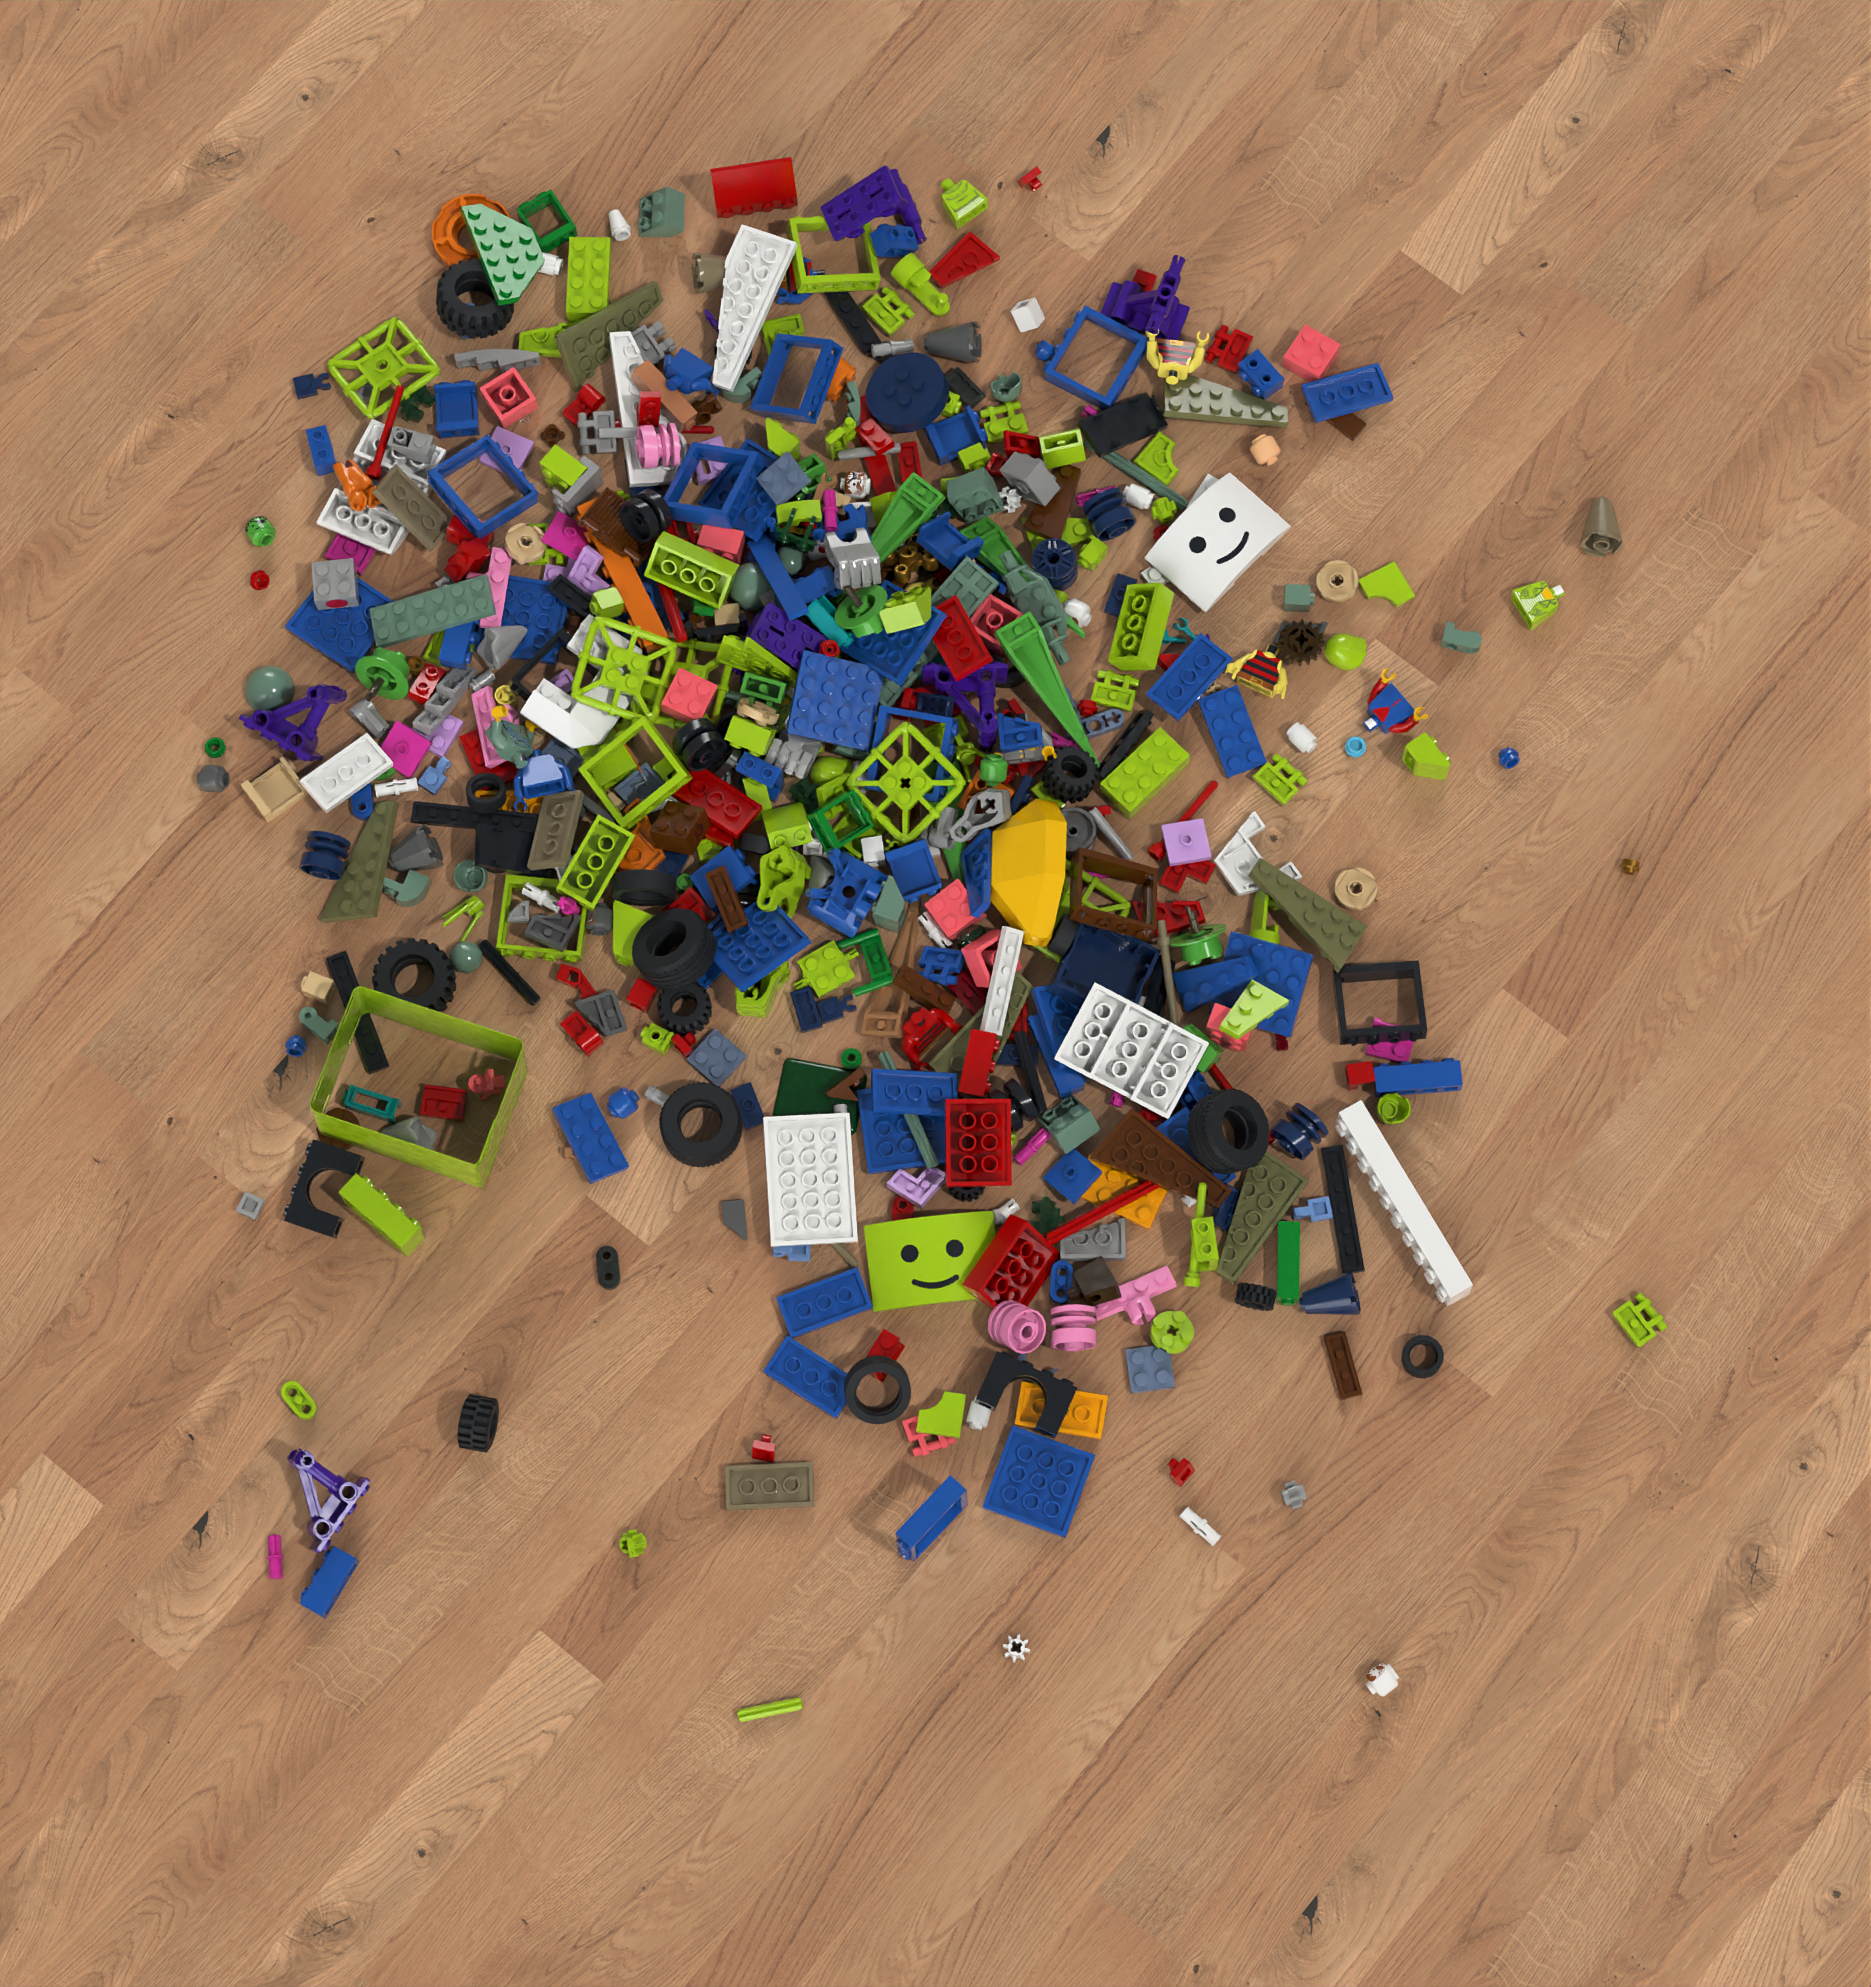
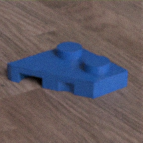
M997 713L1002 753L1044 746L1040 723L1027 722L1017 717L1014 719L1004 716L1002 713Z

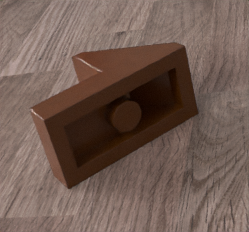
M861 1067L856 1068L828 1089L825 1094L828 1097L859 1101L849 1086L852 1085L854 1088L864 1080L862 1078L865 1075Z

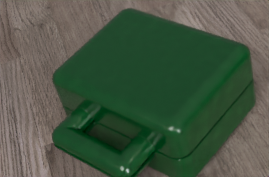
M795 1058L786 1059L782 1068L772 1117L833 1114L834 1105L846 1104L847 1113H850L851 1135H853L857 1130L860 1116L858 1101L828 1097L825 1092L854 1070ZM866 1074L862 1077L864 1080L854 1088L852 1085L849 1086L857 1099V1090L866 1088Z

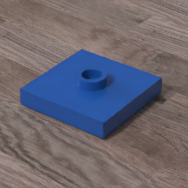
M1073 1149L1069 1153L1064 1154L1043 1179L1072 1204H1075L1103 1172L1076 1149Z

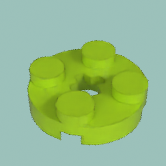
M1182 1311L1160 1313L1154 1318L1150 1329V1338L1153 1344L1159 1349L1161 1347L1167 1350L1166 1352L1170 1354L1185 1351L1194 1337V1327ZM1174 1329L1176 1336H1173L1172 1333H1167V1331Z

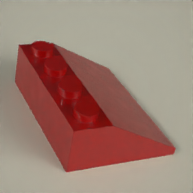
M791 157L710 169L718 218H731L734 215H751L759 211L771 212L774 209H791L794 206H798Z
M945 1099V1188L1012 1186L1011 1099Z
M1010 1214L962 1285L992 1310L998 1304L1007 1300L1019 1302L1027 1307L1051 1273L1053 1264L1060 1260V1252L1049 1244L1027 1220Z

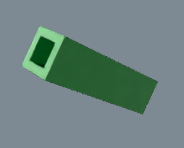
M1278 1221L1276 1302H1281L1283 1306H1293L1294 1303L1299 1301L1300 1222Z

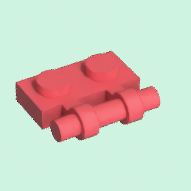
M918 1416L902 1421L909 1443L917 1440L920 1446L912 1449L914 1457L922 1454L923 1456L928 1455L930 1451L939 1448H948V1445L956 1442L955 1438L937 1436L938 1440L926 1444L925 1437L931 1435L916 1433Z

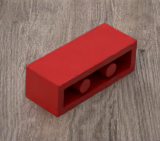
M971 1029L958 1089L959 1094L984 1099L985 1094H989L991 1082L988 1081L989 1073H994L996 1061H993L992 1058L994 1052L998 1053L1000 1045L997 1034Z

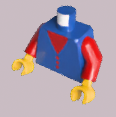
M1390 668L1382 671V678L1377 681L1369 695L1367 713L1370 718L1363 722L1368 732H1372L1379 727L1385 734L1389 732L1393 734L1406 733L1417 725L1419 720H1426L1429 717V714L1420 716V712L1425 707H1417L1414 710L1392 682L1388 684L1389 680H1393L1396 677V673H1393L1390 678L1387 677V671Z

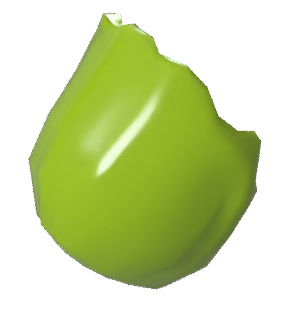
M1347 633L1334 634L1326 642L1324 655L1334 666L1342 670L1351 671L1362 665L1366 657L1367 644L1365 639Z
M823 756L813 763L810 777L815 785L820 787L846 772L851 774L853 767L848 759Z

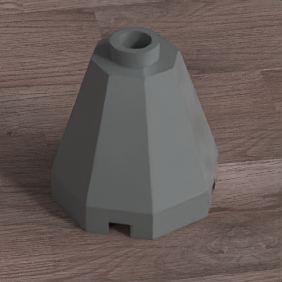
M424 824L416 827L391 851L389 861L393 869H397L400 872H409V870H429L443 866L441 849L436 838L429 836L432 833L429 827Z

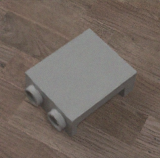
M585 455L579 462L586 466L587 470L565 494H561L555 488L551 491L556 511H560L571 518L578 511L577 506L586 503L604 483L600 467Z

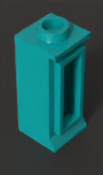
M824 595L818 600L815 599L808 606L809 613L805 615L809 617V620L828 640L835 641L839 648H847L854 641L852 638L854 634L851 629H843L836 624L834 617L837 609Z
M352 1084L349 1090H345L342 1098L347 1110L392 1124L396 1123L394 1115L397 1107L401 1108L402 1106L399 1099L356 1087ZM356 1094L388 1103L385 1111L354 1102Z

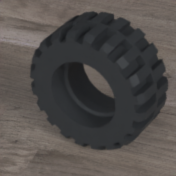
M471 258L470 261L461 260L457 265L454 263L449 266V270H445L441 274L437 284L436 310L440 320L444 325L447 324L449 330L452 332L457 331V335L462 337L467 335L471 339H475V337L482 339L487 338L489 334L491 336L498 334V330L502 331L510 323L514 313V303L497 304L480 261H477V258ZM468 291H480L489 295L493 301L484 306H470L463 303L458 297Z
M408 938L407 943H403L400 940L396 942V947H387L385 949L387 953L385 955L380 954L378 957L379 964H375L373 968L375 974L372 976L374 990L438 1012L440 1010L444 1012L448 1008L447 1002H452L454 998L453 992L456 991V975L447 954L440 950L435 943L428 944L425 939H420L419 942H416L415 938ZM414 964L429 967L434 974V981L426 993L418 997H405L397 992L395 980L404 968Z

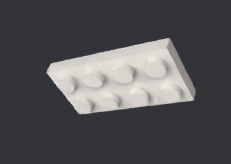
M366 733L302 778L300 784L324 812L328 813L393 767V762L371 736Z

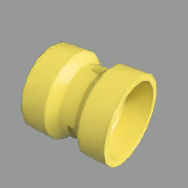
M502 685L497 688L495 692L497 705L504 706L509 704L516 708L518 699L511 692L510 686Z

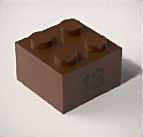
M668 800L649 832L655 848L692 856L711 824L705 808Z

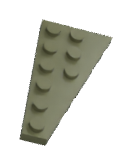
M652 281L554 336L573 391L578 392L582 388L583 382L595 374L594 371L601 363L604 364L611 357L610 332L630 331L632 333L638 328L637 325L644 317L647 318L661 304L663 298L657 282Z
M1188 374L1186 380H1178V383L1174 385L1168 384L1166 378H1163L1164 417L1287 428V407Z
M395 800L376 803L345 866L343 877L341 880H338L319 919L323 923L377 917L399 806Z
M1259 858L1248 876L1265 894H1269L1276 901L1275 905L1279 910L1283 909L1287 913L1289 921L1310 943H1314L1321 950L1320 954L1323 958H1328L1334 964L1333 968L1339 973L1367 926L1264 859Z
M1018 971L1015 972L1002 1036H997V1039L1000 1040L998 1053L994 1052L992 1058L996 1063L1033 987ZM985 1005L929 1063V1066L936 1072L957 1073V1092L971 1029L980 1030ZM960 1094L964 1099H980Z
M1266 1151L1258 1164L1247 1170L1216 1273L1233 1285L1276 1228L1278 1221H1281L1309 1182L1307 1178L1268 1151Z

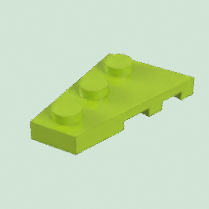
M577 319L576 322L567 324L565 322L559 323L558 326L550 328L542 327L521 332L518 350L537 352L539 356L562 358L554 336L584 319Z
M1021 518L1023 525L1026 522L1027 518ZM1067 518L1062 540L1069 543L1071 547L1088 542L1092 531L1087 518ZM1025 530L1033 553L1038 544L1046 539Z
M1251 980L1220 1024L1219 1030L1238 1040L1257 1027L1258 1023L1273 1016L1274 1012L1280 1008L1286 1007L1289 1000L1260 983Z

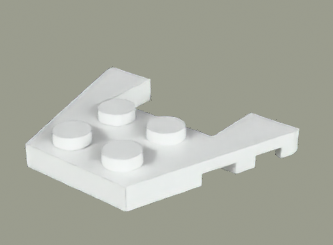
M1255 811L1251 813L1247 821L1214 860V864H1216V867L1237 896L1260 890L1248 876L1259 858H1262L1249 839L1266 827ZM1292 862L1279 869L1296 881L1302 879V875Z

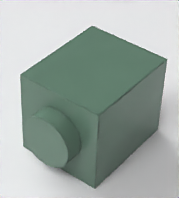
M1286 584L1284 611L1309 612L1310 605H1314V593L1310 592L1311 585Z

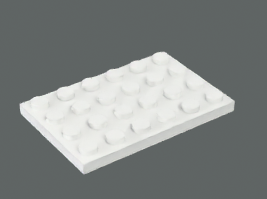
M850 1113L763 1117L771 1247L858 1242Z

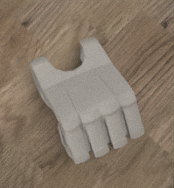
M864 527L855 528L856 532L852 542L841 541L835 532L825 533L824 548L829 561L835 568L834 583L837 589L844 590L842 587L850 585L853 589H858L860 587H869L871 584H881L880 558Z
M788 715L779 738H774L764 761L772 765L775 764L774 766L784 770L789 775L795 774L796 777L803 779L809 774L824 742L787 734Z
M988 788L974 795L970 799L964 815L952 826L950 830L952 839L957 842L968 841L979 834L984 828L1010 819L1012 815L1010 791ZM979 800H981L982 809L994 803V807L987 809L986 813L975 814ZM963 827L967 830L966 835L963 833Z

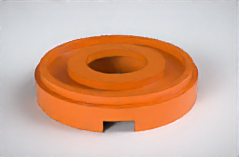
M465 194L451 199L441 207V212L436 220L433 221L431 235L437 255L448 267L454 263L456 265L459 264L461 260L470 261L471 258H477V261H480L476 249H465L459 243L458 236L460 231L466 226L461 214V207L483 204L510 218L509 213L501 203L486 198V195Z

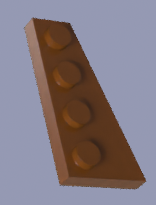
M1070 464L1058 468L1054 476L1060 489L1046 506L1035 505L1023 525L1024 530L1044 539H1062L1067 518L1071 511L1073 497L1075 496L1081 476V469Z

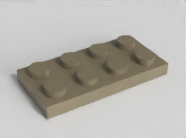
M397 464L391 467L372 493L429 551H432L446 535L447 527L451 520Z
M581 790L553 793L544 796L527 864L530 870L568 865L584 798V793Z
M813 1462L725 1466L727 1511L815 1507Z

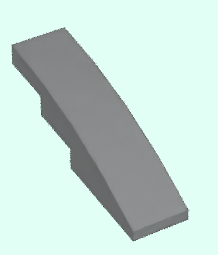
M484 349L454 354L458 370L478 365L480 372L500 367L501 374L513 367L518 371L542 365L539 353L518 349Z
M468 665L466 670L453 668L436 685V693L425 703V710L413 721V728L430 736L455 708L467 691L468 683L471 682L470 679L475 678L478 670Z

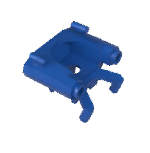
M838 848L830 849L827 856L835 870L834 880L825 889L810 888L806 890L805 895L808 898H812L806 909L809 910V914L854 938L872 903L883 887L881 886L883 880L886 881L888 875L845 851L842 853ZM844 887H853L855 895L852 898H846L842 893ZM820 899H827V901H826V903H825V902L821 901Z

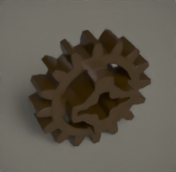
M1301 620L1300 624L1297 625L1293 621L1292 627L1286 625L1285 631L1280 632L1281 638L1278 640V644L1282 646L1279 648V652H1285L1283 658L1287 659L1290 657L1291 664L1298 661V665L1301 666L1302 661H1305L1309 665L1311 658L1316 661L1317 654H1322L1320 647H1324V641L1321 640L1323 633L1317 634L1319 627L1312 628V622L1305 625L1304 620ZM1300 637H1302L1303 641L1302 649H1300L1299 645Z

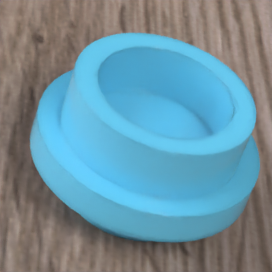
M1351 737L1346 741L1345 751L1351 757H1360L1366 751V743L1360 737Z

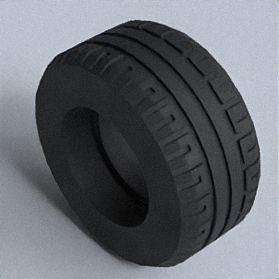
M683 908L665 910L653 916L640 928L632 946L633 961L639 971L651 985L664 990L684 988L697 981L709 969L716 953V939L710 928L699 914ZM682 943L678 949L666 955L673 947Z
M697 1082L678 1088L677 1091H674L667 1098L661 1109L662 1112H660L659 1125L663 1142L674 1158L688 1166L703 1168L719 1164L727 1159L729 1155H732L740 1142L743 1126L738 1105L727 1091L715 1084ZM701 1107L716 1111L721 1119V1129L715 1137L705 1142H693L683 1135L681 1121L688 1112Z
M1225 1089L1202 1097L1195 1103L1189 1115L1187 1135L1194 1155L1206 1168L1218 1174H1232L1255 1166L1266 1153L1270 1131L1268 1120L1264 1110L1252 1096L1241 1090ZM1223 1116L1230 1122L1235 1136L1234 1147L1229 1144L1224 1136L1222 1129Z

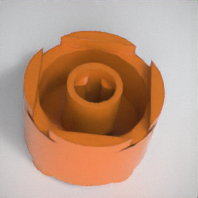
M842 357L839 359L826 395L828 400H833L835 403L841 398L843 394L841 391L847 386V383L855 381V374L857 373L855 371L856 368Z

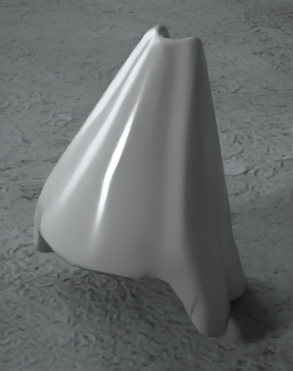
M522 625L488 627L484 630L485 637L478 645L477 652L490 669L499 670L520 644L528 630Z
M812 856L810 859L811 875L809 889H825L833 882L835 870L830 863L820 856ZM820 899L821 901H823V902H825V903H826V901H827V899Z
M420 1117L403 1120L383 1129L381 1132L382 1134L433 1151V1145L437 1138L436 1131L424 1125Z

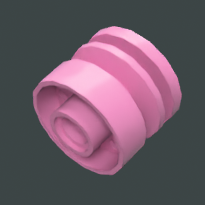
M667 423V427L664 424H659L658 434H656L653 425L637 427L636 452L642 469L657 468L659 458L663 467H668L669 461L671 466L679 465L681 445L674 423Z
M1007 1300L998 1304L991 1312L988 1319V1332L996 1343L1015 1352L1025 1354L1031 1353L1042 1343L1046 1333V1323L1038 1311L1026 1307L1019 1302Z
M1068 1304L1052 1308L1050 1316L1054 1319L1050 1321V1324L1060 1329L1051 1332V1347L1056 1350L1072 1352L1096 1347L1097 1331L1087 1328L1096 1324V1319L1093 1318L1096 1315L1095 1307Z

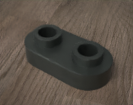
M733 747L720 760L713 774L719 778L723 776L728 777L733 767L736 768L740 761L741 751Z
M603 1246L596 1254L598 1281L604 1289L612 1290L620 1283L619 1258L617 1251L613 1247ZM606 1253L611 1254L608 1260L603 1259V1255ZM608 1274L613 1275L610 1281L605 1280V1276Z

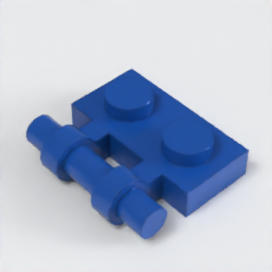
M925 946L919 960L920 968L925 969L923 972L917 971V973L931 982H938L944 986L949 984L956 985L958 978L957 976H951V973H960L965 958L961 950ZM934 970L942 971L941 974H934L933 972Z

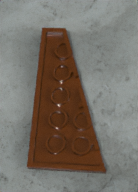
M1133 1109L1127 1113L1090 1156L1092 1160L1197 1200L1198 1185L1204 1182L1207 1185L1205 1204L1215 1208H1219L1232 1193L1229 1187Z

